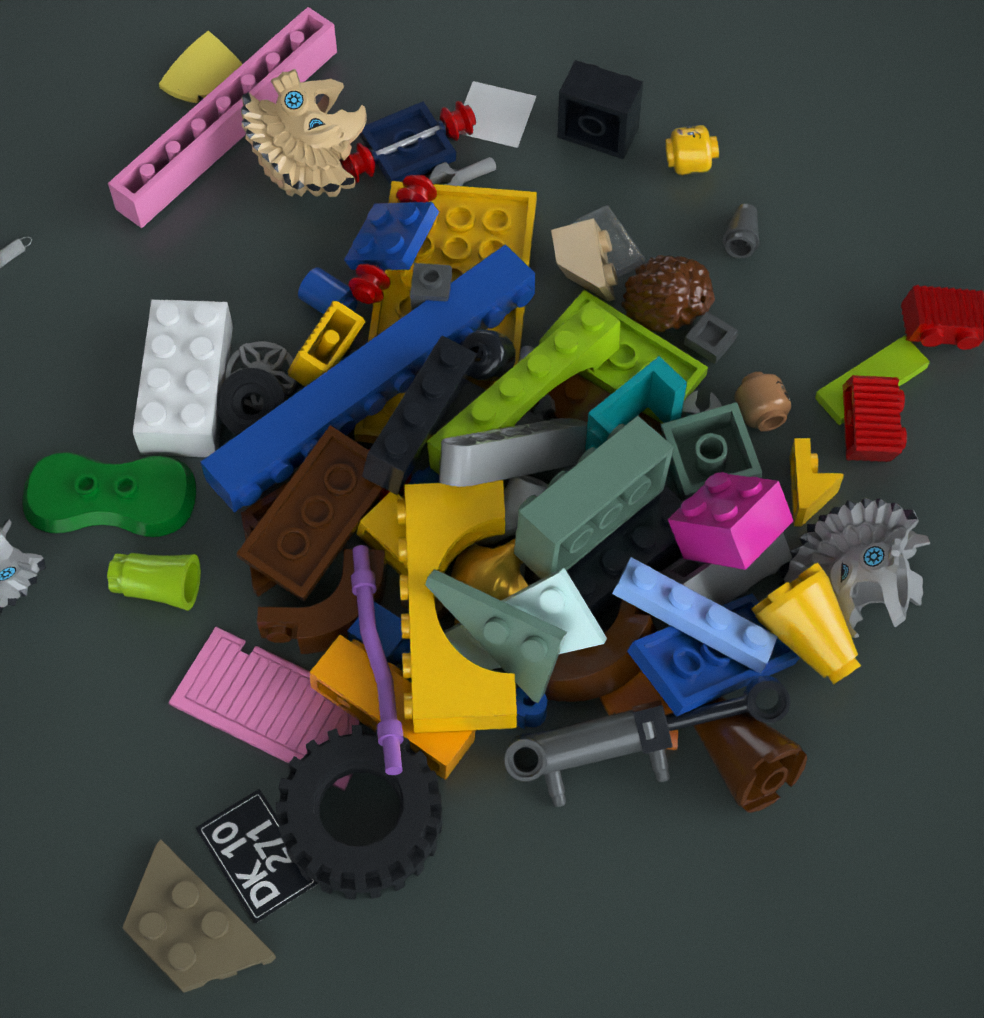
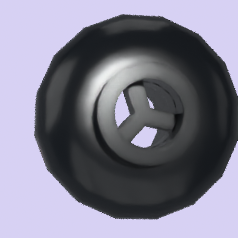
M477 330L470 333L462 341L461 345L477 353L469 375L476 380L497 381L513 368L516 351L513 343L506 335L498 331Z

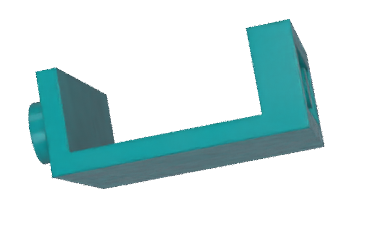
M658 356L588 413L586 451L591 447L597 449L607 441L609 434L615 427L620 424L627 425L646 408H649L664 423L680 419L687 382Z

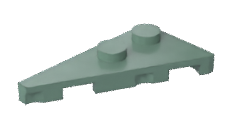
M434 569L427 577L425 584L427 588L506 673H515V682L532 701L539 703L545 694L567 632Z

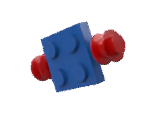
M423 175L406 176L403 180L404 188L399 189L396 193L399 203H374L362 228L344 259L351 270H356L358 277L351 278L348 285L353 296L358 301L365 304L381 302L384 298L382 290L388 289L391 285L390 278L385 273V270H409L439 214L433 202H429L437 197V190L429 178Z

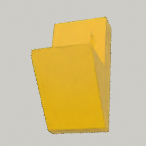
M794 438L789 456L793 523L796 527H802L838 493L844 477L842 473H818L817 453H811L810 438Z

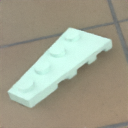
M564 567L501 600L566 631L567 634L559 654L602 645L607 640L606 635ZM461 623L443 631L453 647L469 661L488 670L501 667Z

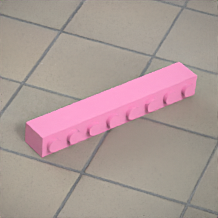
M309 7L302 11L108 182L115 209L142 229L246 135V132L241 127L243 120L241 115V108L243 107L242 95L249 92L259 101L269 100L276 104L279 95L271 83L273 78L278 77L282 72L296 69L300 82H305L337 53L334 24Z

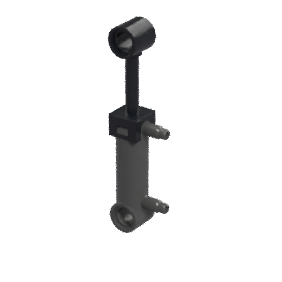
M759 676L747 685L746 690L743 692L744 696L700 706L677 717L674 713L665 715L662 701L659 700L634 706L633 710L534 734L522 733L515 736L509 742L504 757L505 767L514 779L522 782L532 781L539 778L540 775H544L549 796H551L555 807L566 804L561 770L643 751L644 754L648 753L656 780L658 782H665L670 778L665 749L673 747L669 731L748 713L749 717L754 716L758 721L764 723H775L783 719L788 713L791 705L790 695L778 679L771 676ZM764 689L776 690L778 693L777 704L770 709L759 708L756 705V697L760 691ZM522 747H529L537 753L538 761L530 767L521 766L515 759V752Z

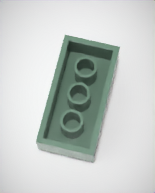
M639 416L635 417L626 426L620 424L615 427L609 434L606 442L597 449L595 447L588 449L581 456L575 467L568 472L561 471L558 473L544 492L539 496L532 495L521 504L518 509L514 554L541 579L563 567L567 571L664 490L674 447Z

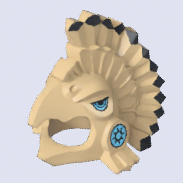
M293 69L289 72H282L278 77L271 80L273 87L279 95L276 104L269 100L259 101L249 92L242 95L243 107L241 108V115L243 120L241 127L246 132L245 139L252 144V151L258 156L259 165L263 166L265 175L270 177L271 181L277 184L279 188L286 191L287 195L292 197L296 193L302 197L306 190H308L316 197L320 196L323 192L329 197H337L341 188L350 189L355 187V178L342 168L339 160L345 161L350 155L352 148L350 143L364 129L367 114L363 105L356 112H346L341 109L335 114H327L344 88L343 83L333 79L300 82L296 69ZM318 94H324L321 101L316 104L315 97Z

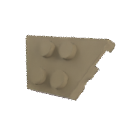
M162 840L156 844L122 928L183 993L202 987L210 980H222L237 975L239 970L263 963V965L269 964L276 958L275 954Z

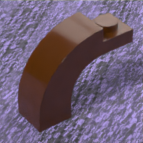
M344 549L343 573L340 584L334 593L323 602L301 608L258 607L257 624L261 638H267L275 643H286L291 641V639H297L301 654L327 651L339 635L349 640L347 631L359 617L357 596L352 593L351 575L355 572L353 549ZM369 549L370 569L375 573L377 588L373 594L374 602L381 605L385 593L387 575L385 550Z
M622 599L615 622L604 633L607 637L604 644L559 654L545 691L547 700L563 702L591 700L609 694L632 680L641 669L627 650L633 641L658 632L652 621L654 616Z

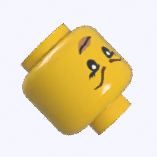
M704 125L676 128L672 131L671 138L665 139L668 168L674 167L679 175L707 172L712 166V158H719L717 136L710 137L709 131Z

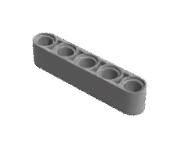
M559 418L445 438L441 442L439 481L449 486L466 487L577 465L579 459L585 453L587 422L578 419Z

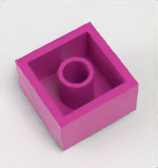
M724 472L715 473L705 481V484L690 498L686 499L681 504V507L668 518L683 559L744 570L794 521L779 481L754 476L731 475Z

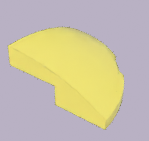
M207 31L173 63L160 81L159 87L175 98L198 103V96L205 98L237 70L242 63L210 31Z

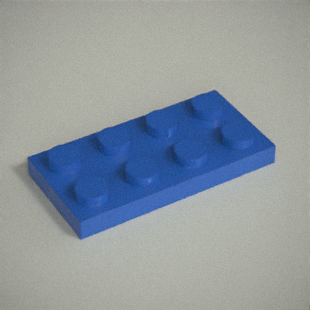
M753 594L722 605L726 609L769 631L758 621L751 608L759 603ZM673 626L633 641L627 650L676 717L741 689L759 676H770L793 666L800 658L777 638L768 664L761 673H758Z

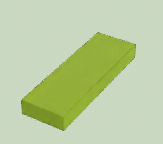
M904 335L818 390L815 399L835 422L841 425L844 423L843 384L852 375L898 377V386H901L926 370L930 361L911 341H907Z

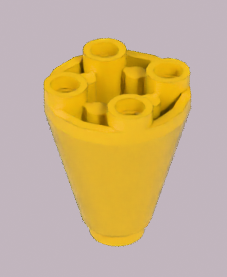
M818 562L798 575V578L790 583L786 582L770 593L766 599L751 608L758 621L764 627L778 636L779 640L823 678L828 676L833 685L861 666L855 658L858 653L830 580Z

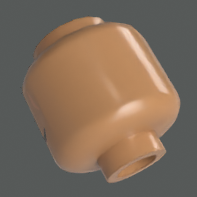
M753 372L743 378L742 384L737 388L734 395L745 424L760 431H771L784 424L792 407L781 379L774 374Z

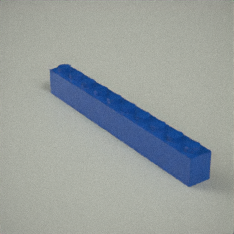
M505 244L451 283L448 301L426 300L203 459L200 463L206 482L234 513L243 506L255 503L260 498L262 492L275 483L285 481L293 473V470L304 462L330 425L347 436L358 422L368 415L377 414L383 409L386 402L398 393H405L441 336L461 345L462 341L470 333L477 330L495 328L512 310L528 304L535 294V272Z

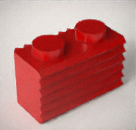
M918 284L912 287L901 302L900 308L902 309V315H904L903 321L904 328H906L907 341L921 342L926 347L951 344L957 345L959 349L968 350L978 347L984 340L983 290L976 291L973 289L970 291L969 289L962 290L961 288L955 289L954 287L948 289V287L941 288L940 286L934 288L933 285L920 287Z
M852 375L843 384L846 460L890 462L905 449L907 432L906 428L901 427L900 413L904 409L905 395L904 391L899 389L898 377Z

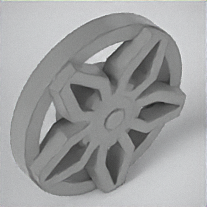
M266 341L246 343L240 346L229 359L225 370V380L231 374L243 369L239 368L233 372L236 363L241 359L243 367L263 369L276 378H281L288 383L282 385L285 387L289 398L296 388V380L290 378L284 372L278 371L282 368L285 361L289 368L293 362L292 356L282 346ZM257 350L269 351L265 354L264 360H261V355ZM250 353L256 361L252 363L247 361L246 354ZM276 355H280L277 362L273 365L269 362ZM255 394L250 395L251 401L248 399L244 400L243 407L256 411L263 409L264 400L262 396L259 402L256 401Z

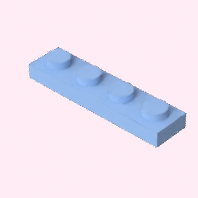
M630 557L612 593L758 673H761L768 664L778 637Z

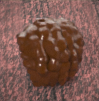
M658 255L651 257L647 263L636 267V275L630 276L625 282L626 293L623 294L625 301L621 303V307L625 309L627 317L650 331L664 332L669 328L678 330L683 325L690 326L696 317L709 312L710 306L715 301L709 271L696 260L682 256Z

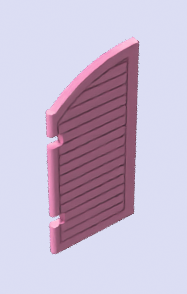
M219 627L214 628L168 702L169 705L287 763H290L294 756L301 760L307 754L306 744L314 739L318 745L329 740L328 731L337 728L339 736L352 734V725H360L359 720L311 688L310 671L258 646H255L251 654L248 655L241 651L246 640ZM352 774L338 779L333 786L345 791Z

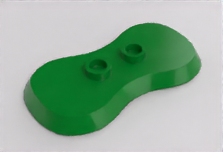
M56 453L41 459L30 471L24 485L22 497L23 512L25 518L32 526L48 533H68L90 526L109 525L145 537H160L179 530L190 518L195 504L196 482L194 474L187 464L168 456H153L124 464H109L77 453Z

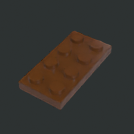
M330 425L236 553L237 558L305 602L358 528L360 520L368 514L385 490L362 477L369 450Z

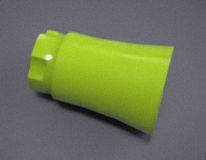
M130 553L129 555L115 554L109 563L107 572L108 589L110 592L123 593L126 597L165 603L187 611L195 604L201 578L200 561L196 554L175 556Z

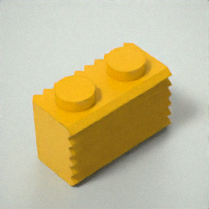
M332 301L330 307H328L315 329H313L300 351H298L288 369L289 377L306 387L337 365L365 323L364 318L340 302Z

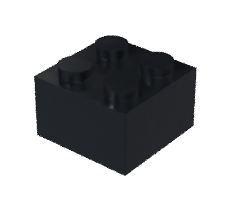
M575 60L559 91L557 138L624 159L639 128L643 81L628 75H621L602 69L594 64Z

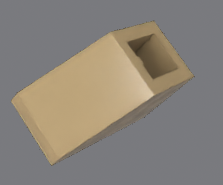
M594 218L551 230L556 262L564 275L606 301L615 300L613 286L618 285V278L613 263H608L607 252L612 251V245L607 230L601 231Z

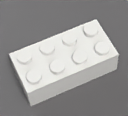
M151 300L133 426V435L140 455L208 457L219 449L222 421L217 411V395L225 381V370L230 357L233 332L228 302Z

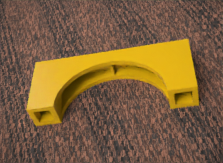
M503 480L466 487L449 486L442 483L405 484V500H397L398 524H406V537H398L399 562H407L408 575H400L401 600H409V613L401 614L402 639H410L411 652L402 653L403 679L411 678L412 693H404L405 719H413L414 733L516 728L515 673L494 672L474 664L461 655L445 636L435 610L436 596L425 585L427 577L434 569L445 573L454 558L468 546L488 537L505 535Z

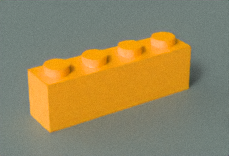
M339 635L310 671L311 688L376 732L377 725L381 722L378 690L364 644L355 639L350 642L342 635ZM388 662L394 682L397 720L402 723L403 736L409 740L410 748L415 753L420 750L424 753L430 770L435 771L438 776L446 780L474 743L476 730L414 733L413 719H405L404 693H412V683L403 679V672L397 666Z

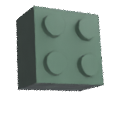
M737 402L661 424V436L674 447L669 467L682 502L696 493L705 484V481L715 473L724 472L731 475L762 478V470Z

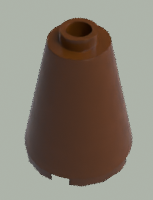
M720 697L704 705L725 701L727 699H725L724 697ZM748 713L694 725L696 732L734 800L746 812L760 811L775 803L781 798L776 791L785 782L792 787L805 769L808 759L807 754L798 743L764 722L758 721L754 716L749 717Z

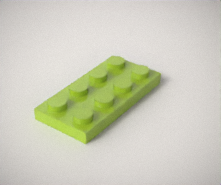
M586 290L581 292L539 340V344H541L592 300L620 320L619 350L594 372L591 369H586L578 373L590 382L612 394L660 356L687 382L685 400L706 377L708 371L706 365ZM649 408L643 411V413L662 424L664 423Z

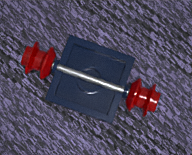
M424 101L365 125L360 133V137L366 147L361 143H357L356 152L350 154L345 161L341 159L339 161L342 168L355 178L356 184L359 183V174L365 172L369 177H373L376 164H378L390 185L392 181L403 182L404 178L409 175H424L433 171L439 164L444 162L449 164L456 161V151L446 135L454 141L459 140L460 131L464 130L468 135H472L473 126L476 125L474 112L469 105L464 106L461 101H457L455 103V110L452 112L446 107H442L440 121H436Z

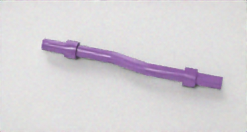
M358 545L353 548L355 572L351 575L352 593L357 596L360 634L377 683L381 721L377 725L378 743L383 746L385 773L388 775H398L402 772L400 744L404 741L402 723L397 720L394 682L376 629L373 594L377 588L375 573L370 569L369 548L365 545Z

